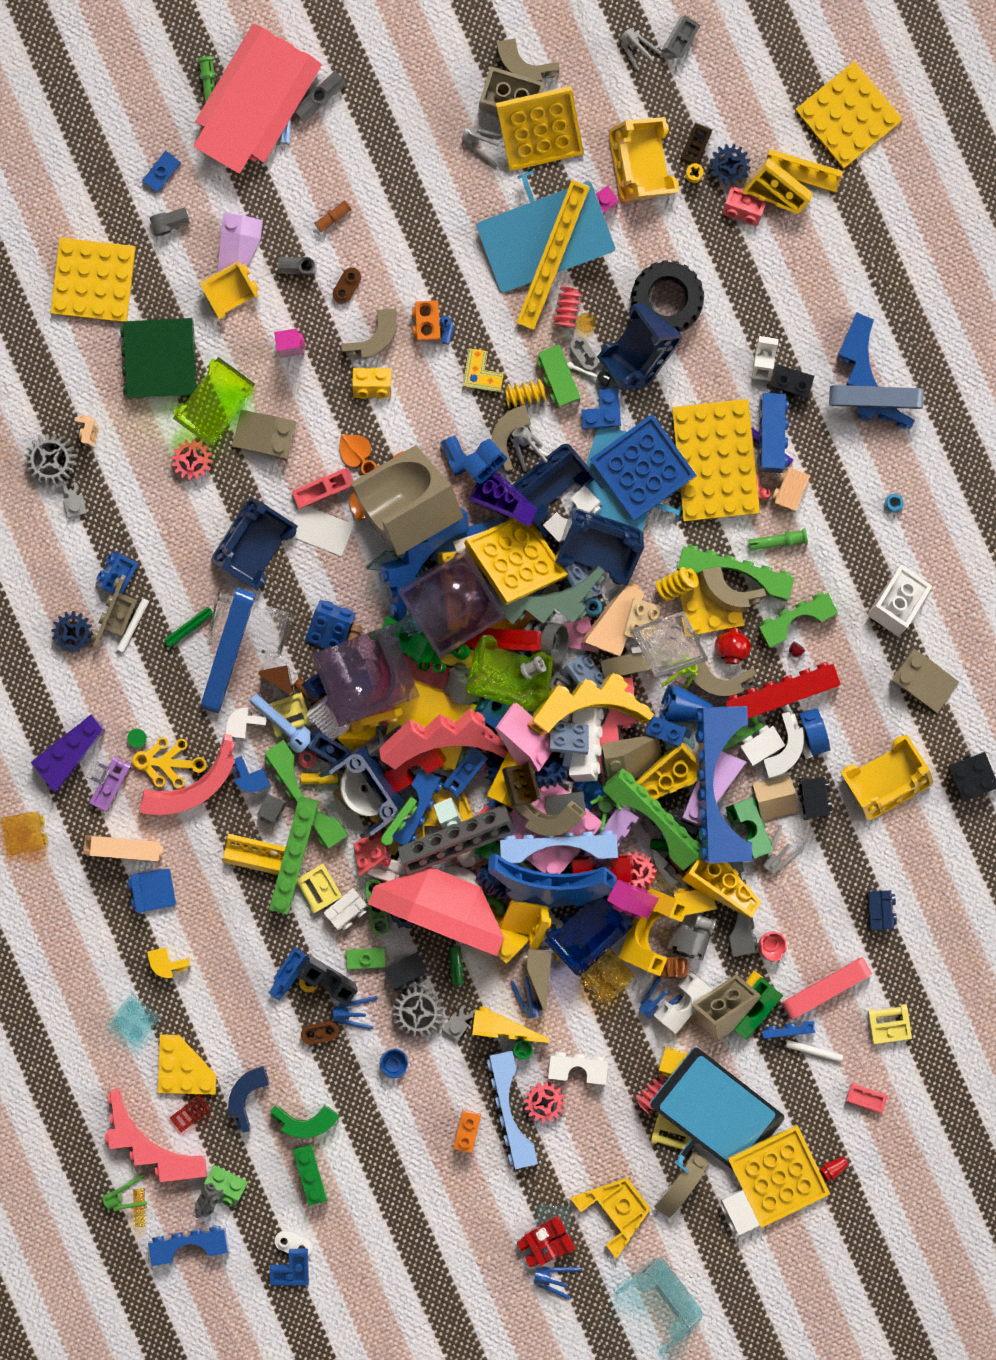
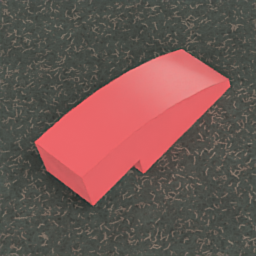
M344 468L292 491L298 508L301 509L352 488L350 483L354 479L349 468Z

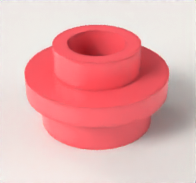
M303 750L298 755V761L301 766L310 768L316 764L317 757ZM305 755L311 756L310 762L304 760Z

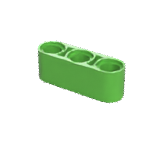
M372 879L366 884L367 902L372 894L369 890V885L373 882L382 884L380 880ZM368 905L373 932L378 935L385 934L389 929L388 913L383 910L375 912L372 906ZM382 920L385 922L386 928L384 931H378L375 928L377 921Z

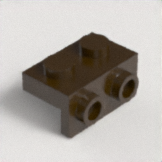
M531 762L502 769L511 806L530 804L541 798Z

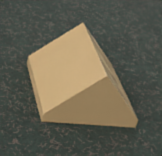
M790 775L752 784L760 818L763 821L799 812L796 793Z

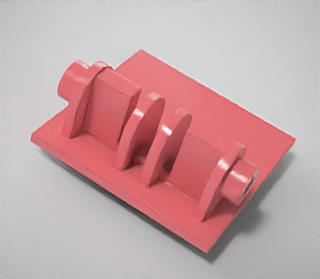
M382 829L372 836L361 838L354 843L359 876H362L379 863L383 867L390 865L389 848L381 843V838L384 835Z

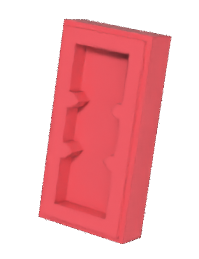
M851 1083L845 1101L883 1113L888 1095Z

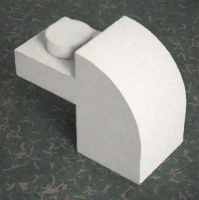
M759 336L752 378L771 381L778 339Z
M240 708L229 717L226 734L246 739L248 723L267 725L268 718L263 717L262 713L252 712V716H249L250 708Z

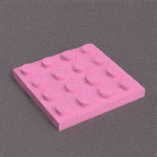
M557 783L556 787L552 785L549 789L543 786L541 789L539 788L541 798L531 804L539 811L547 814L545 797L569 793ZM514 808L510 815L516 833L508 836L516 835V839H523V835H535V838H543V835L532 832L525 827L529 820L522 818ZM585 808L586 815L575 827L566 833L582 836L581 832H593L594 835L600 828L602 821ZM566 845L550 846L537 850L526 857V859L541 872L561 874L581 848Z

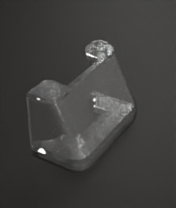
M220 592L217 593L207 633L210 643L219 645L234 596ZM254 602L240 647L263 653L265 658L276 661V658L281 659L293 614Z

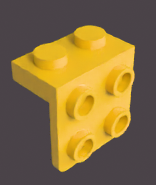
M512 900L500 924L501 929L529 935L530 948L538 949L540 943L544 942L546 929H549L551 926L548 906Z

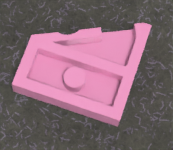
M588 616L583 617L580 621L575 620L574 623L571 621L563 623L567 626L569 632L568 648L599 652L597 648L581 642L582 638L591 628Z

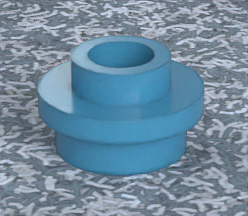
M890 494L885 499V507L889 512L897 513L904 506V500L899 494ZM892 500L897 501L896 507L891 506Z
M590 598L584 602L587 605L584 609L587 616L595 617L600 614L602 604L598 599ZM595 604L596 610H589V605Z

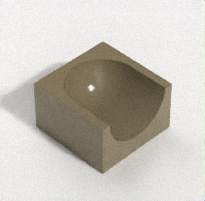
M417 445L350 483L363 515L397 556L464 518L452 485Z

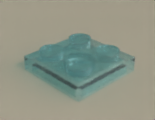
M131 993L107 1025L138 1048L160 1020L161 1016Z

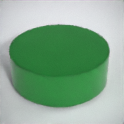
M133 729L129 732L127 740L132 747L140 748L146 744L147 735L141 729Z

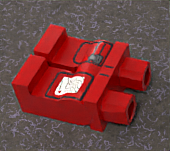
M558 1214L525 1232L524 1236L517 1241L521 1251L529 1247L533 1251L531 1255L525 1257L529 1267L538 1264L542 1266L561 1255L575 1250V1245L568 1232H566V1228Z

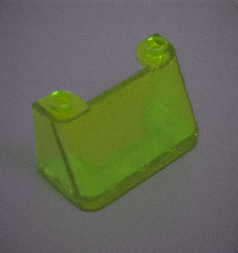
M217 357L216 360L213 358L207 365L209 370L205 378L188 401L182 406L178 405L172 413L174 415L173 420L211 448L216 444L257 387L254 382L220 357Z
M482 635L477 643L465 690L470 694L509 706L517 702L526 711L536 710L549 698L554 657L544 652H537L531 657H526L498 648V642L493 636ZM535 657H541L546 666V671L539 672L527 680L521 672L520 665L533 661Z

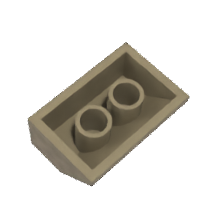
M491 66L479 101V109L498 114L496 103L542 93L546 83Z

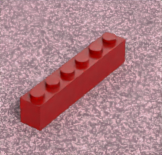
M828 662L816 665L817 669L814 671H810L809 668L799 671L800 676L792 678V675L781 678L782 682L774 684V681L763 684L764 688L758 691L756 687L746 690V695L739 697L738 694L727 697L728 701L723 704L724 707L747 706L748 718L838 687L841 683L834 664L828 665Z

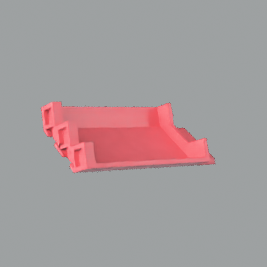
M252 24L195 120V123L201 126L199 130L202 132L193 147L239 174L248 159L253 162L259 160L264 163L322 64L308 53L296 49L291 43L272 35L267 29Z

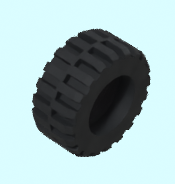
M663 260L660 263L655 262L650 267L642 270V273L636 278L631 292V306L636 303H642L676 330L684 332L696 322L704 304L702 282L697 278V274L689 269V266L681 265L678 261L668 262V260ZM669 280L676 282L684 290L685 304L675 315H661L650 304V292L661 281Z

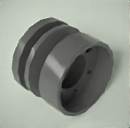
M539 620L528 622L525 630L541 631V648L534 651L522 650L523 654L531 660L539 656L545 662L561 663L566 656L569 645L567 626L554 622L548 624L546 621L542 623Z

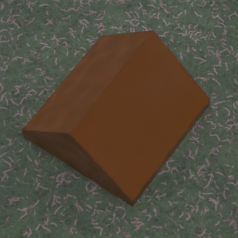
M285 665L259 671L258 674L293 696L294 689L289 666Z

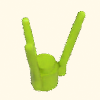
M684 658L682 661L664 667L663 670L667 671L679 666L678 672L663 682L661 686L664 687L681 676L682 678H688L682 687L686 690L693 678L698 675V667L695 661Z

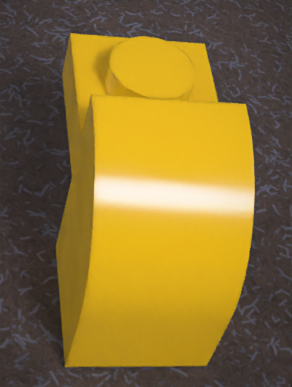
M168 947L147 952L152 970L164 978L175 977L174 969H176V972L188 970L187 966L191 965L190 957L171 962Z

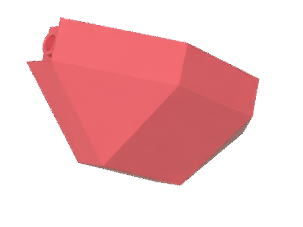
M433 867L410 876L405 875L374 886L368 901V905L497 956L504 939L482 888Z

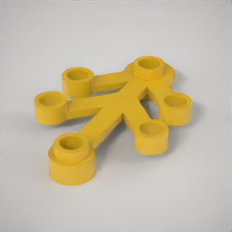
M164 737L159 738L157 743L147 752L139 751L133 756V766L138 770H145L154 780V784L157 787H163L166 780L163 776H159L151 765L160 766L172 780L175 788H182L185 785V781L183 778L178 777L171 767L192 768L197 773H201L207 768L206 760L201 757H197L193 761L171 759L179 751L187 748L188 743L185 739L177 740L176 745L161 758L152 757L160 749L168 747L169 742ZM162 739L166 741L164 747L159 745V741ZM180 741L185 742L184 748L178 746ZM144 757L146 760L143 765L139 763V758ZM198 761H201L203 763V767L201 769H198L196 767V763ZM157 778H162L163 784L158 785L156 783ZM177 779L182 780V785L179 787L175 784Z

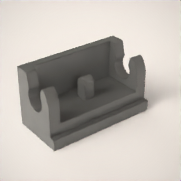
M686 15L680 17L662 51L673 54L674 58H683L701 25Z

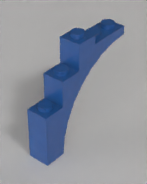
M858 312L854 315L837 357H840V361L845 364L851 365V363H854L846 383L847 386L878 387L870 367L868 351L869 337L874 319ZM857 407L855 410V414L858 415L857 418L865 422H868V420L872 421L875 415H879L878 419L885 422L893 421L896 423L895 426L904 430L910 429L915 421L897 408Z
M462 508L460 509L464 518L399 555L400 559L380 564V581L388 586L387 593L390 598L388 609L390 614L397 620L403 621L407 618L409 592L422 564L444 542L458 534L469 531L468 512Z
M496 853L489 856L488 872L506 886V894L517 902L538 896L546 904H551L567 897L579 907L609 895L616 884V875L606 867L581 873L554 874L533 871L506 861Z

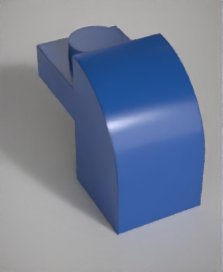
M818 708L799 713L812 756L831 751L825 724Z
M243 756L234 759V770L237 775H241L240 778L234 780L238 787L248 792H257L271 787L264 769L249 774Z

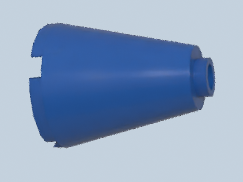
M671 683L666 688L661 703L664 704V710L660 709V718L666 721L695 722L697 708L713 707V705L684 688Z

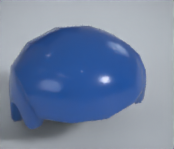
M396 1048L388 1049L382 1054L379 1060V1067L384 1076L393 1079L399 1078L406 1073L408 1060L405 1052Z

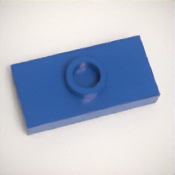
M165 150L142 181L158 193L181 162Z

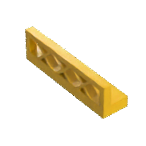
M772 149L769 150L767 158H770L798 182L836 193L843 171Z
M228 834L222 862L278 875L286 847ZM231 842H236L240 845L231 844Z

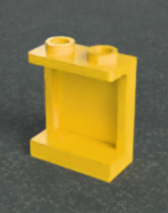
M239 260L199 282L219 319L226 316V312L247 300L259 297L257 293L260 290L255 280L250 281L247 276L251 274L246 264L241 265Z

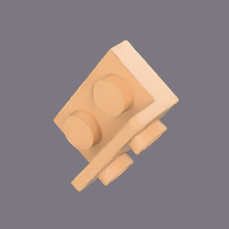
M81 415L80 418L75 417L74 421L84 426L79 434L81 442L86 446L94 448L100 425L95 423V419L89 416Z

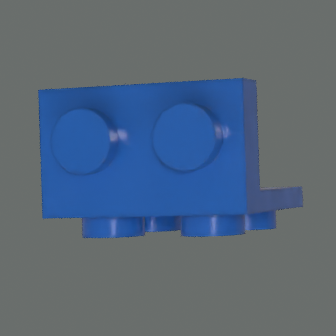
M320 599L305 640L308 643L334 653H341L356 613L348 608H342L330 601Z
M165 868L130 875L131 879H128V887L130 891L133 890L134 898H131L133 910L136 909L137 913L176 905L170 869Z

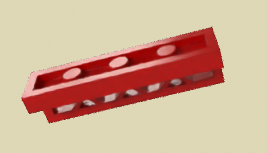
M469 627L468 641H461V643L473 648L534 651L541 648V631Z

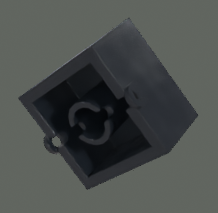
M985 751L973 756H965L962 758L963 760L949 765L963 802L985 795V793L996 789V777Z
M825 777L798 778L803 820L830 816L829 812L832 811V802L827 798V792H830L829 781H825Z

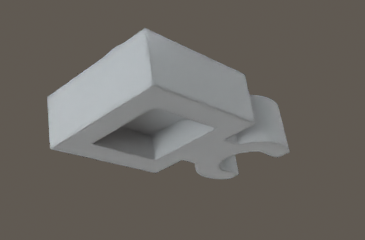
M76 482L73 483V491H69L67 485L63 486L64 492L69 496V498L64 499L68 518L87 514L83 495H77L79 486Z
M466 1005L460 1007L459 1016L453 1013L442 1029L457 1041L469 1026L465 1020L471 1018L474 1014L473 1010L469 1015L463 1013Z

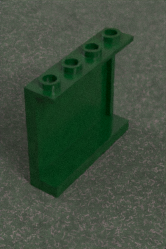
M193 318L123 321V326H120L121 338H124V345H121L122 357H125V364H122V374L126 376V383L123 384V394L127 395L129 400L146 397L197 396Z

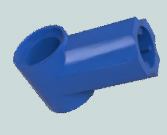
M454 435L440 442L455 477L466 472L462 463L467 455L463 453L456 436Z

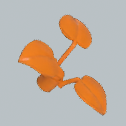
M341 435L340 453L343 461L348 466L358 467L362 462L361 471L363 474H367L379 467L373 461L365 460L371 454V444L365 437L360 435ZM402 451V452L397 453L394 457L398 456L399 454H401V453H403V452H405V451ZM353 491L349 499L350 507L356 520H365L366 518Z

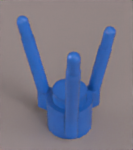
M528 976L525 977L528 1002H525V1005L514 981H511L510 983L521 1006V1011L525 1013L526 1018L541 1016L540 1010L542 1009L539 1002L532 998Z
M660 977L656 978L647 995L640 1002L642 1006L639 1010L648 1019L654 1016L653 1014L659 1008L657 1004L668 993V991H664L655 1001L649 1000L661 980ZM679 995L678 997L674 998L668 1003L673 1005L682 998V995Z
M378 996L351 1001L348 1006L339 1003V1006H334L333 1008L334 1022L372 1030L374 1027L371 1025L349 1021L350 1017H366V1013H350V1008L346 1007L377 1000Z
M543 1266L542 1269L537 1268L534 1284L569 1300L571 1298L569 1295L548 1286L551 1283L568 1287V1284L551 1279L552 1274L548 1272L581 1271L582 1268H549Z

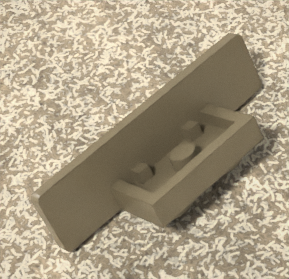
M122 574L121 578H116L113 588L116 589L113 596L109 595L105 605L109 608L106 613H102L98 622L102 624L100 630H95L92 641H94L93 647L95 648L99 644L104 629L123 636L137 602L136 599L119 593L126 577L124 574Z

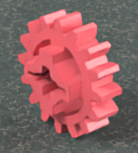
M185 439V445L178 443L179 450L173 449L176 456H171V459L175 460L172 466L178 467L175 472H182L181 478L188 475V480L190 481L193 476L199 480L200 474L205 477L204 471H210L211 468L208 464L213 463V460L209 459L212 453L206 452L209 447H202L203 441L196 444V439H192V443ZM186 448H189L187 453L181 454ZM197 448L203 452L204 457L197 454ZM194 454L197 461H193V464L190 465L187 459L191 458V455ZM180 462L187 465V471L181 467ZM203 465L200 470L195 472L197 466Z
M635 851V854L632 855L633 879L631 882H628L644 889V886L649 888L650 884L654 883L657 872L655 870L656 864L651 863V857L646 859L645 853L639 856L638 851Z
M547 1081L544 1082V1085L537 1082L536 1088L531 1085L532 1092L526 1091L525 1094L529 1098L524 1099V1102L528 1103L525 1110L530 1109L529 1117L535 1115V1121L542 1118V1123H545L547 1118L552 1122L553 1116L559 1118L557 1112H563L564 1110L561 1108V1105L566 1103L561 1101V1098L565 1097L564 1094H559L561 1088L555 1089V1083L548 1086ZM544 1089L551 1090L554 1094L549 1095L545 1093ZM538 1092L537 1100L532 1102L533 1095ZM542 1097L550 1100L548 1106L544 1107L543 1104H539L542 1101ZM558 1101L556 1109L552 1112V1104ZM539 1108L543 1110L545 1115L537 1113L534 1109Z

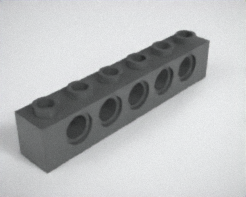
M504 804L398 847L401 863L408 876L516 833L511 815Z

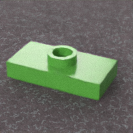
M385 948L346 950L347 969L386 967Z

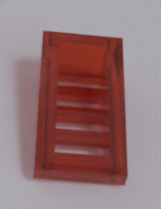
M199 1094L173 1114L170 1119L182 1133L208 1113L211 1107ZM195 1102H198V1104L201 1106V1108L203 1109L202 1112H200L199 1109L196 1107V1105L194 1104ZM190 1106H191V1107L194 1109V1111L197 1113V1116H196V1117H195V1116L192 1114V1112L188 1109ZM186 1111L192 1120L188 1121L182 1112ZM180 1116L186 1125L182 1126L176 1117Z

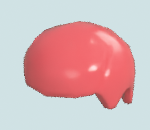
M766 932L758 941V950L763 958L772 962L779 961L787 951L786 939L779 932Z

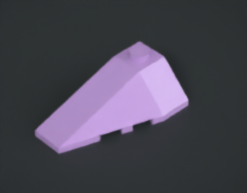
M223 213L218 272L238 260L241 265L246 264L248 267L261 240L263 220L244 215Z

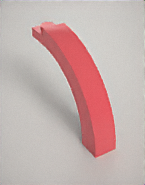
M224 734L214 764L198 781L173 791L144 789L139 805V813L150 815L179 813L189 810L211 797L227 779L234 764L232 752L235 743L232 742V735Z

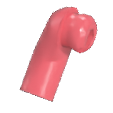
M757 475L759 499L766 500L770 497L771 491L760 485L759 475Z

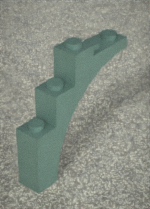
M598 566L587 578L573 587L550 594H529L508 605H504L489 581L477 596L512 624L516 620L520 622L526 615L524 610H527L542 623L546 620L550 622L557 613L554 611L555 609L574 623L576 619L580 621L586 614L584 609L587 605L582 602V599L586 601L593 593L590 589L594 584L598 586L605 578L602 576L604 570Z

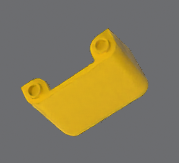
M665 117L627 120L610 129L609 141L619 196L622 202H634L673 195L679 192L678 180L673 175L668 176L661 141V139L666 137L669 130Z
M907 734L893 740L891 751L861 768L850 764L840 772L867 820L879 817L928 789L933 784L930 769Z

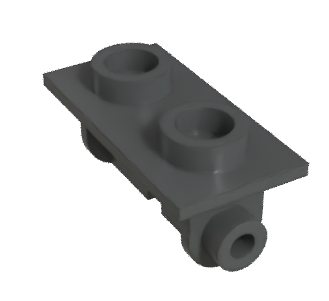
M213 1183L205 1184L201 1192L202 1194H200L195 1202V1208L198 1210L195 1217H206L212 1214L224 1190L217 1191Z

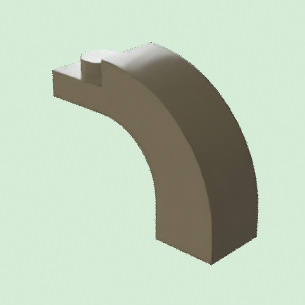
M516 38L497 41L500 61L508 72L542 82L541 76L552 78L560 72L559 62L543 65L526 63L518 53Z
M396 308L377 310L378 327L375 334L364 342L341 344L342 353H346V356H357L358 352H361L363 360L383 352L390 345L396 333Z
M525 405L512 409L502 416L492 433L491 440L508 457L506 462L500 467L505 469L506 473L513 471L506 446L509 436L518 427L531 425Z
M721 567L705 569L697 575L701 589L706 597L717 607L726 611L745 612L750 606L761 603V600L766 596L764 588L748 592H738L731 589L723 578Z
M668 647L601 661L604 680L612 673L625 676L671 665Z
M703 661L697 665L698 675L692 681L697 687L708 694L723 697L732 696L744 691L740 684L744 683V685H747L755 680L753 676L756 675V672L751 668L734 679L722 680L715 677Z
M573 801L561 813L556 815L545 814L531 803L515 807L522 818L529 820L525 825L526 828L545 836H556L568 832L586 815V812Z
M694 1150L684 1165L689 1170L688 1173L681 1169L674 1181L661 1194L654 1208L670 1218L690 1195L710 1162Z

